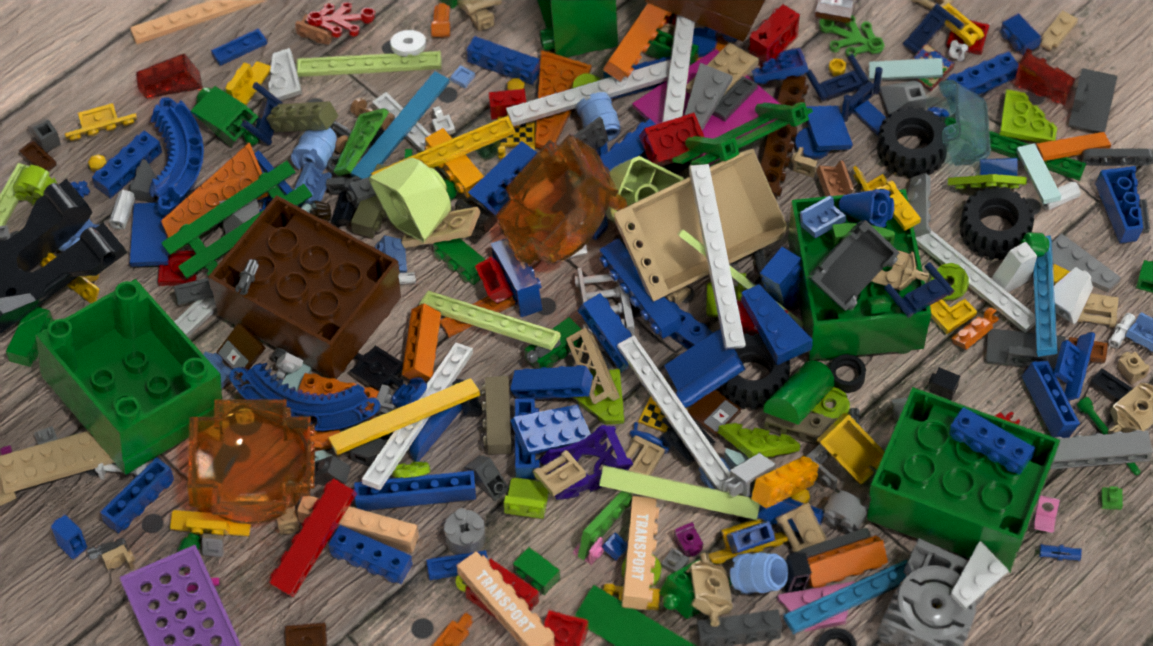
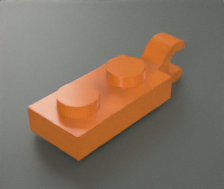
M988 308L983 318L977 317L951 338L953 344L967 350L992 330V324L999 320L998 317L993 315L996 309Z
M465 613L458 623L452 620L432 646H461L469 635L467 629L473 623V620H471L473 616Z

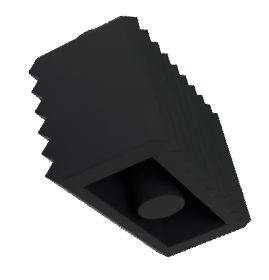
M792 552L786 557L788 579L784 585L785 593L806 589L812 571H810V564H808L809 561L805 552Z

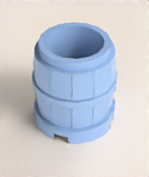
M606 92L591 94L590 99H581L576 105V110L579 117H581L583 128L598 117H601L608 136L607 142L615 139L619 135L621 127L610 96Z
M330 127L327 130L305 131L291 154L292 163L296 168L300 170V168H304L306 163L312 162L322 173L334 153L337 141L335 132Z
M764 552L738 554L732 561L735 564L734 568H730L731 582L735 590H740L741 594L777 591L787 582L788 567L786 561L778 554Z

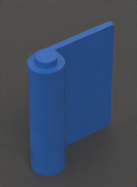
M721 328L664 365L677 389L676 395L685 408H688L745 370L736 350H725Z

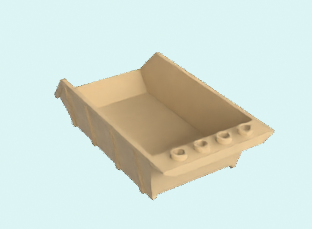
M754 149L743 151L727 161H722L709 167L729 264L784 236L789 228ZM690 177L614 213L618 230L645 290L652 301H656L710 274L707 258L677 235L683 229L704 245ZM629 223L632 225V230L628 228ZM637 241L640 243V248L636 246ZM645 259H647L648 265L644 264ZM653 276H654L655 279H656V283H653V282H652V277H653Z

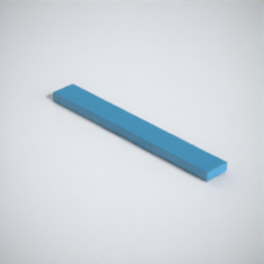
M434 71L355 166L351 176H357L360 180L372 176L371 173L374 172L376 165H382L448 86L450 79Z
M1051 235L1045 236L1049 239L1048 252L1044 256L1036 258L1033 270L1036 349L1038 357L1058 354Z
M907 560L785 614L783 619L794 635L897 588L906 578L904 568Z

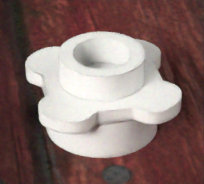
M956 40L952 41L947 55L950 58L953 57L958 61H962L968 46L966 44H959Z

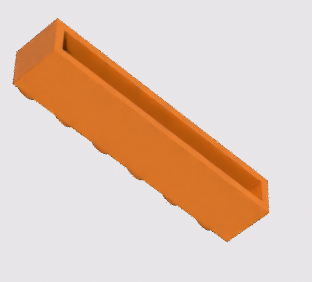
M648 3L603 70L620 82L625 76L628 78L634 70L631 66L638 64L642 58L639 54L647 51L650 46L648 41L655 39L659 33L656 29L663 27L667 21L664 17H669L672 12Z

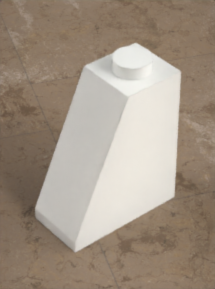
M1026 242L1011 249L991 279L1008 293L1031 281L1037 258L1036 253Z
M1075 267L1054 285L1055 312L1072 324L1078 321L1093 289L1091 276L1087 271H1082Z

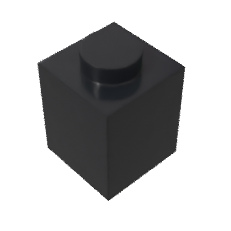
M939 367L936 374L932 373L928 383L931 384L930 392L951 401L959 386L961 376Z

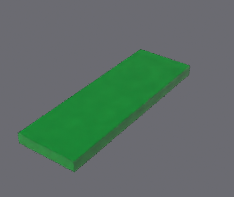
M595 585L592 586L574 617L588 620V630L614 646H696L634 608L622 607V601Z

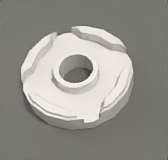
M405 30L396 33L391 38L390 46L397 55L406 57L408 54H413L415 56L426 48V38L418 31Z

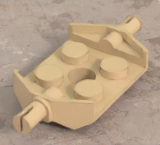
M898 251V260L892 266V269L889 272L881 270L871 280V282L884 286L891 284L894 289L901 291L916 278L927 282L929 274L916 269L914 252L908 254Z
M1138 384L1112 406L1110 413L1115 426L1108 430V434L1120 431L1124 433H1130L1135 430L1145 431L1153 424V386L1151 384ZM1137 404L1144 405L1146 410L1139 409Z
M702 553L700 555L701 561L691 564L687 570V573L691 572L695 594L692 606L709 615L711 626L714 625L716 627L720 624L718 616L729 614L733 608L728 574L723 566L715 565L709 561L708 553Z

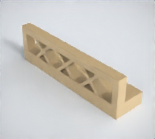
M584 328L566 338L576 364L586 366L588 370H596L589 394L592 402L596 404L607 397L613 401L620 398L594 334L587 328ZM582 337L583 343L581 348L575 347L573 341ZM583 353L590 356L587 364L581 363ZM596 386H602L604 392L595 396Z

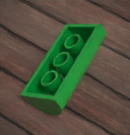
M810 360L805 362L765 403L763 412L799 425L833 389L835 382L831 370L819 361Z

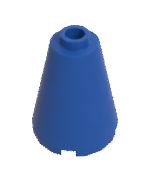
M876 189L842 196L839 201V208L843 214L857 220H866L870 225L885 227L887 220H891L893 217L894 200L890 198L888 190Z

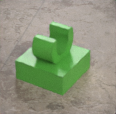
M1116 486L1102 487L1101 509L1122 510V489Z

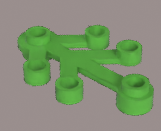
M854 16L851 17L853 22L845 23L851 32L835 26L833 20H820L819 28L823 33L832 32L847 38L831 41L829 47L831 52H839L841 47L857 43L862 44V46L848 47L846 49V57L850 55L849 52H853L856 58V55L869 51L873 54H878L884 50V42L880 37H875L870 22H863L861 24V32L867 35V39L862 37Z

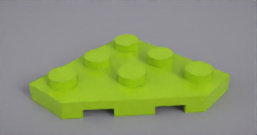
M1006 89L999 135L1038 143L1055 141L1057 126L1045 118V114L1037 105L1034 106L1028 100L1029 97L1024 92Z
M998 174L948 178V185L955 186V189H966V186L982 189L988 187L993 189L996 186L1019 189V185H1027V177Z
M620 369L609 370L620 398L613 401L607 397L594 404L590 395L572 397L586 411L592 412L604 425L624 424ZM589 370V371L591 372V374L593 375V379H592V380H594L595 375H596V370ZM596 386L595 396L604 392L602 386Z
M738 423L719 425L718 433L747 455L748 458H752L758 453L765 457H774L800 451L801 444L790 435L781 433V437L769 434V430L754 427V430L742 428L743 425Z

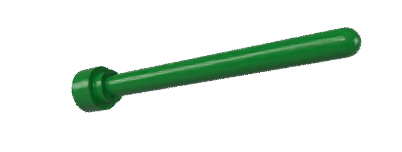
M1086 397L1079 401L1076 405L1078 410L1085 415L1087 414L1103 435H1107L1109 429L1093 410L1094 403L1091 399ZM1135 462L1125 463L1134 475L1141 473Z

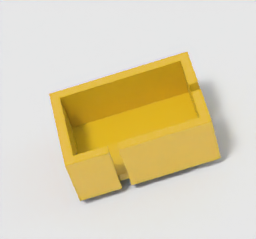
M845 412L817 439L823 448L832 454L831 456L860 485L874 473L868 467L871 465L873 468L878 469L885 453L862 427Z

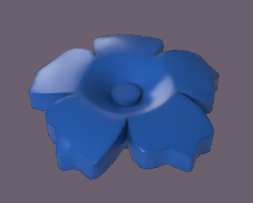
M930 107L928 109L934 113V116H949V112L944 108Z
M74 181L71 183L82 198L89 195L90 190L87 187V182L79 181L77 184Z

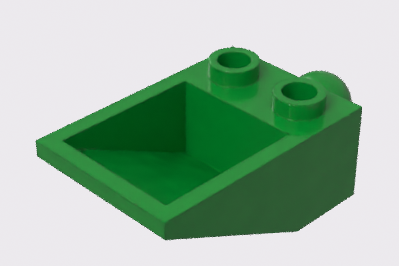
M216 86L190 111L231 148L243 136L245 137V142L247 144L250 143L251 146H255L259 142L257 137L241 126L244 120L254 125L259 116L244 103Z
M701 558L667 576L659 591L664 597L662 601L663 606L668 610L676 609L687 620L701 612L692 606V602L695 599L691 572L687 573L691 564L701 561ZM728 576L729 586H731V578Z

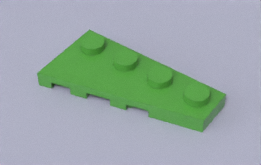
M385 108L359 114L333 171L335 174L340 176L352 172L389 114Z
M621 491L583 531L577 557L583 561L587 558L590 549L599 537L602 538L621 516L622 512L631 506L633 493Z

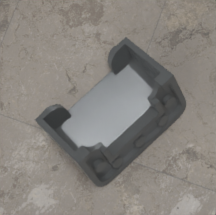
M866 220L859 221L815 267L807 278L844 311L847 309L851 310L858 303L856 300L857 295L884 267H892L897 262L899 252Z

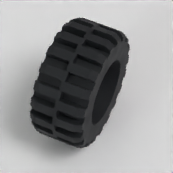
M913 107L898 109L897 113L895 111L890 113L880 126L877 142L878 156L885 167L888 166V170L897 172L899 176L903 177L905 175L911 178L924 173L931 175L934 173V170L937 171L941 167V164L946 159L949 131L946 124L942 122V119L938 115L934 116V113L930 110L925 111L921 107L918 109ZM905 136H916L926 141L928 146L921 149H910L900 144L898 139Z
M988 187L984 188L982 192L980 190L975 192L973 196L967 199L962 211L960 235L963 238V242L967 246L970 245L969 249L972 252H978V255L981 257L987 256L989 257L988 259L992 260L994 258H999V260L1005 259L1011 249L1019 246L1020 240L1023 239L1024 235L1032 232L1034 214L1032 213L1031 205H1027L1028 201L1024 197L1021 198L1019 193L1016 191L1013 193L1008 188L1000 189V187H994V189H990ZM988 216H999L1008 220L1013 227L1008 230L997 231L985 226L981 219Z
M747 333L744 334L745 347L735 349L743 364L748 362L759 363L765 366L770 371V374L760 380H748L737 375L718 387V390L722 391V395L727 399L729 398L735 405L739 404L740 408L746 409V407H751V410H755L761 406L763 409L765 403L789 379L790 360L777 365L760 334L754 333V335H749Z

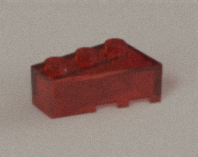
M1027 48L1019 62L1015 86L1065 105L1073 91L1076 79L1057 66L1054 69L1046 63V59L1043 57L1041 59L1031 54L1032 50Z
M185 53L136 72L138 90L146 99L203 89L200 71Z

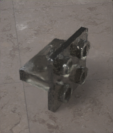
M459 199L455 203V210L478 207L480 210V215L472 235L466 238L472 243L477 244L498 222V217L472 200L466 203Z

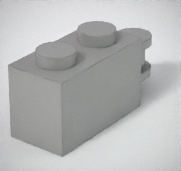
M758 453L730 470V478L722 484V490L725 492L729 491L732 497L740 493L748 497L753 493L756 479L775 470L776 464Z

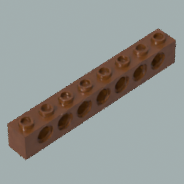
M792 75L783 79L778 102L781 105L789 106L805 102L803 95H807L809 87L806 84V77ZM790 124L769 133L761 162L762 170L776 200L782 194L783 186H780V184L785 182L787 171H784V169L789 167L790 157L788 153L793 151L794 142H792V138H796L798 130L797 127L790 126Z

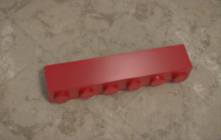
M334 478L325 485L323 496L314 503L312 514L303 521V528L292 539L290 550L282 555V563L279 568L274 569L271 573V581L269 583L293 598L357 495L353 489Z

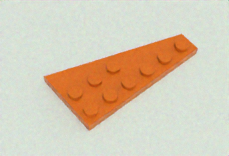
M541 50L538 99L571 89L574 80L579 75L591 72L592 65ZM573 109L537 119L535 147L552 152Z
M250 143L246 144L160 221L167 238L177 233L183 225L192 223L218 206L219 201L229 199L258 180L262 171ZM266 192V193L263 194L262 196L258 197L257 200L262 199V198H264V197H266V196H269V195H268L267 192Z

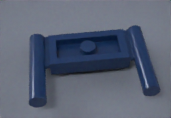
M935 4L933 9L902 45L916 55L926 43L928 44L946 23V20L960 30L963 29L965 24L943 7Z
M850 54L847 59L855 71L821 83L818 82L811 69L808 70L809 72H805L821 101L827 98L830 100L855 91L860 86L866 85L869 82L853 54Z
M876 67L873 83L869 81L866 85L860 86L853 96L844 95L842 107L844 122H847L848 118L854 114L855 108L871 99L874 94H879L883 71L881 67Z
M255 82L252 88L264 96L266 100L262 101L256 126L254 127L247 120H244L241 126L269 146L272 143L271 138L273 137L274 130L271 128L267 117L274 107L278 104H283V102L258 82Z
M928 262L924 267L934 279L907 293L904 298H901L891 284L884 287L885 291L908 318L945 298L947 295L950 296L954 293V289L931 262Z

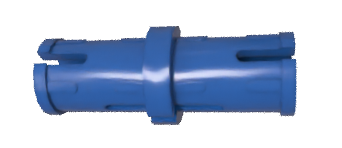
M1040 544L1039 557L1057 558L1058 561H1062V559L1081 561V548L1064 547V545L1060 544L1059 546Z

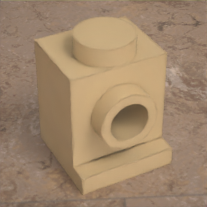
M1135 351L1131 354L1130 352L1122 354L1117 368L1131 385L1147 377L1150 366L1145 364Z

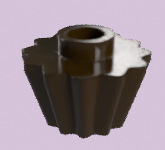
M314 201L312 208H310V213L327 222L331 221L330 205Z

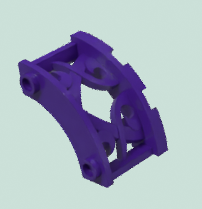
M599 426L592 434L577 443L558 449H550L545 452V455L540 459L541 464H544V466L560 457L561 453L566 450L577 462L582 455L599 458L594 467V474L589 476L586 473V477L555 495L556 500L578 497L579 492L588 489L590 492L602 488L600 481L603 469H599L602 464L603 466L629 470L634 465L631 458H627L616 435L615 426ZM608 438L611 443V446L606 451L608 446L607 441H605L603 445H601L600 443H602L604 440ZM613 451L615 452L617 458L611 455Z

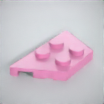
M855 582L778 595V602L780 604L783 603L791 612ZM848 610L804 631L845 625Z

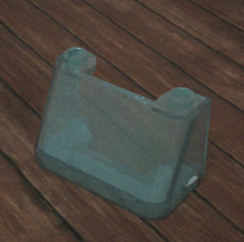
M954 80L939 82L940 92L946 97L951 113H956V124L947 126L942 133L943 143L955 166L977 162L979 159H986L990 155L991 148L988 107L985 99Z

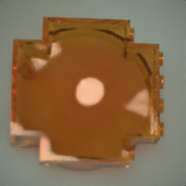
M569 134L559 146L549 140L505 188L509 195V201L496 216L499 220V226L504 230V236L509 241L510 248L515 253L514 257L519 262L524 261L529 265L534 260L536 262L541 260L545 263H554L558 260L568 259L589 242L601 225L608 206L619 211L627 207V202L624 197L618 194L619 190L610 176L609 168L603 164L597 151L572 134Z
M287 399L214 400V417H190L188 457L189 507H197L198 512L210 513L212 511V515H218V517L241 524L264 523L286 514V508L296 506L303 496H310V489H314L315 441H311V436H315V424H311V417H291V407H287Z

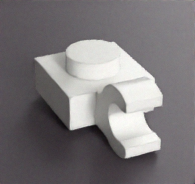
M440 106L434 107L433 115L435 119L432 120V125L435 132L444 128L449 135L455 133V127L450 115L444 116Z
M286 352L277 359L276 368H278V371L275 373L277 375L276 378L282 379L286 372L293 374L302 367L303 360Z

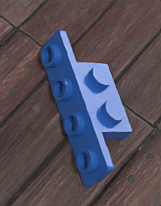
M1094 332L1080 335L1077 346L1068 340L1061 343L1054 375L1066 383L1064 393L1068 401L1078 399L1081 395L1096 335Z

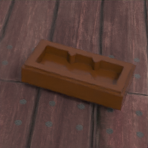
M33 140L19 150V154L31 165L39 166L47 171L57 166L56 161Z

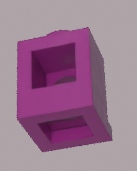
M693 522L674 529V540L683 555L693 557L703 550V542Z

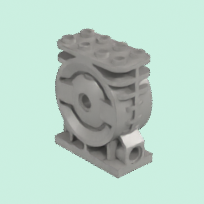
M919 539L911 551L904 568L906 578L897 587L877 631L879 639L884 643H891L896 646H964L975 617L976 606L980 604L985 596L984 593L966 610H963L950 596L968 561ZM931 603L936 604L939 609L933 608ZM950 624H953L951 627H948V628H945V629H940V628L947 627V626L950 625Z

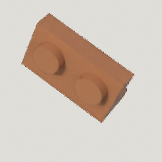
M307 14L301 22L297 21L295 23L296 32L301 37H307L329 45L333 39L331 31L321 26L314 27L308 25L306 22Z
M839 161L835 167L819 165L816 169L825 197L851 194L854 191L844 161Z

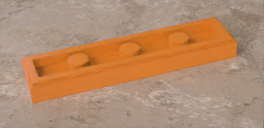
M1100 132L1038 143L1036 147L1043 161L1080 155L1086 149L1111 148V143L1106 134Z
M487 296L473 303V305L499 313L515 305V301L511 296L497 304ZM449 317L440 320V326L448 338L474 326Z

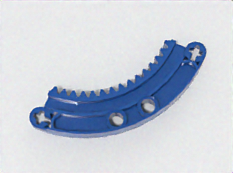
M164 97L160 99L159 105L157 104L154 107L150 122H156L155 127H159L158 131L162 133V138H165L164 143H167L168 161L160 175H157L156 179H152L149 192L152 197L156 195L159 197L156 206L157 211L167 215L185 199V195L190 190L194 189L203 163L204 148L199 126L184 102L180 100L179 103H176L173 99Z
M267 363L256 364L249 370L244 367H236L229 374V378L238 392L258 411L277 422L294 428L313 431L340 429L370 418L377 414L381 408L379 400L374 397L367 398L364 393V387H361L359 384L344 391L326 395L310 394L309 392L303 393L302 390L296 391V387L289 388L288 383L282 385V379L276 381L277 375H270L272 369L265 370ZM237 372L243 373L241 379H236ZM246 381H249V382H250V383H248V384H246V385H243L242 387L240 386L241 384H244L243 382H246ZM368 402L375 404L373 410H365L369 406ZM285 410H289V411H290V413H291V418H290V419H287V418L285 417V414H284V413H285ZM312 416L317 418V425L312 424Z

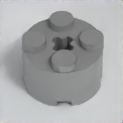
M834 490L823 509L824 523L830 527H835L836 525L842 528L845 534L859 529L869 508L866 504L863 507L860 504L861 500L853 494L842 490L837 493V490Z
M460 508L447 518L444 525L445 540L448 549L453 554L478 552L483 548L485 544V526L483 519L477 513Z

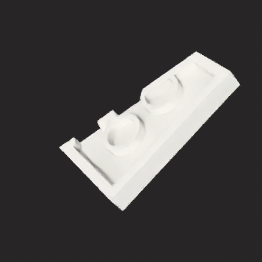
M290 48L273 53L270 70L271 79L268 84L269 92L281 101L301 95L302 90Z
M980 541L950 596L963 610H966L1003 578L1009 570Z

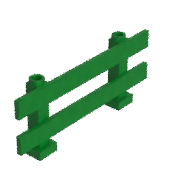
M766 102L757 104L755 112L759 117L714 139L699 136L689 137L685 142L689 151L672 160L674 163L683 164L701 154L708 153L692 161V166L705 165L719 158L720 161H727L739 155V148L788 124L796 127L808 121V114L812 113L813 110L812 108H806L805 102H799L793 106ZM773 119H777V120H775V121H773V122H771V123H769V124H767V125H765V126H763V127H761V128H759V129H757V130H755V131H753V132H751V133H749V134H747V135H745V136H743V137H741V138H739V139L736 140V137H738V136H740V135H742V134H744V133H746V132H748V131H750V130H753V129H755V128H757V127H759V126H761V125H763V124H765V123H767V122H769V121H771V120H773Z
M285 161L268 173H262L258 180L192 223L183 225L177 233L161 242L169 255H172L187 244L192 248L196 255L178 266L186 279L203 268L207 269V276H209L218 266L215 260L233 248L263 211L208 247H205L199 236L267 192L272 200L277 195L299 206L313 196L305 184L284 196L277 185L296 173L288 161Z

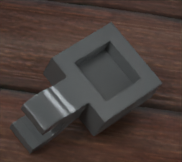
M355 176L348 181L340 177L328 178L326 186L331 195H340V192L348 190L349 183L358 181L360 178Z

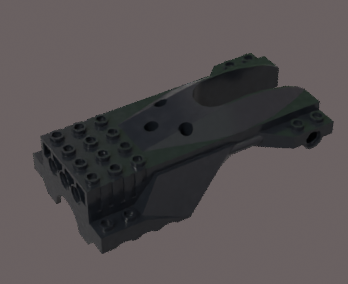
M67 179L60 184L53 183L48 185L44 190V195L36 200L25 227L8 240L0 242V334L78 276H97L128 253L103 222L96 228L90 227L85 229L79 241L41 269L30 272L37 264L43 261V258L48 256V253L53 254L84 226L93 213L87 202Z

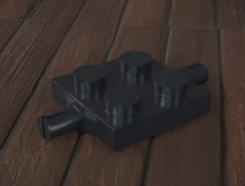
M376 345L364 355L359 352L355 355L354 359L357 360V363L350 370V374L357 380L377 391H380L382 385H387L390 382L398 387L403 385L404 380L397 377V374L403 369L404 363Z
M664 417L662 422L669 430L661 436L660 440L686 466L690 465L696 460L667 418ZM697 424V426L702 431L708 442L713 447L716 441L703 428H701Z

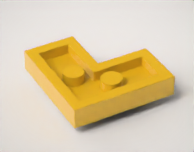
M943 299L930 305L931 318L946 334L977 315L975 308L966 299L961 300L951 308Z

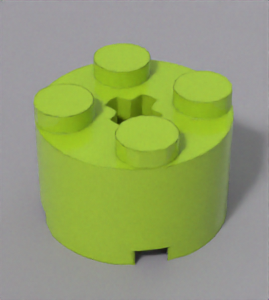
M25 165L13 184L14 196L21 201L26 200L34 205L36 200L44 195V190L48 185L57 183L54 177L51 179L49 177L50 173L39 166L30 165L26 167Z

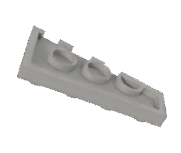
M700 63L685 115L694 112L703 131L732 82L733 77Z
M927 173L911 177L907 193L909 204L921 218V222L913 226L916 237L931 233V228L929 227L931 215L928 212V208L931 207V202L928 200V196L931 194V181Z
M1062 233L1052 242L1053 264L1070 272L1075 267L1082 271H1087L1091 276L1092 286L1107 293L1120 282L1121 277Z

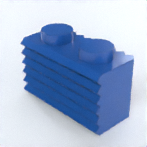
M1019 13L1002 22L1000 31L1002 37L1012 43L1014 50L1019 51L1021 55L1040 46L1042 37Z
M67 515L53 522L51 529L58 547L60 546L71 559H75L87 549L88 546L81 529Z
M768 521L727 534L732 553L741 552L775 540L771 524Z

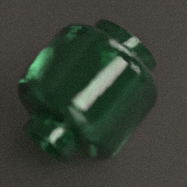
M498 140L475 151L484 159L494 158L498 153L501 141Z

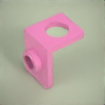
M1040 496L1035 514L1034 529L1054 532L1059 499ZM1049 502L1053 504L1054 508L1051 511H1046L1042 508V505Z
M599 537L584 561L592 565L596 559L601 557L604 548H602L603 538ZM580 543L573 551V554L578 556Z

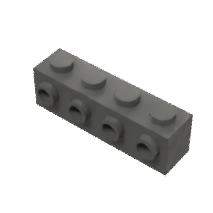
M778 609L718 618L720 624L716 627L714 625L711 626L710 619L697 621L699 646H734L780 639L782 634V624Z

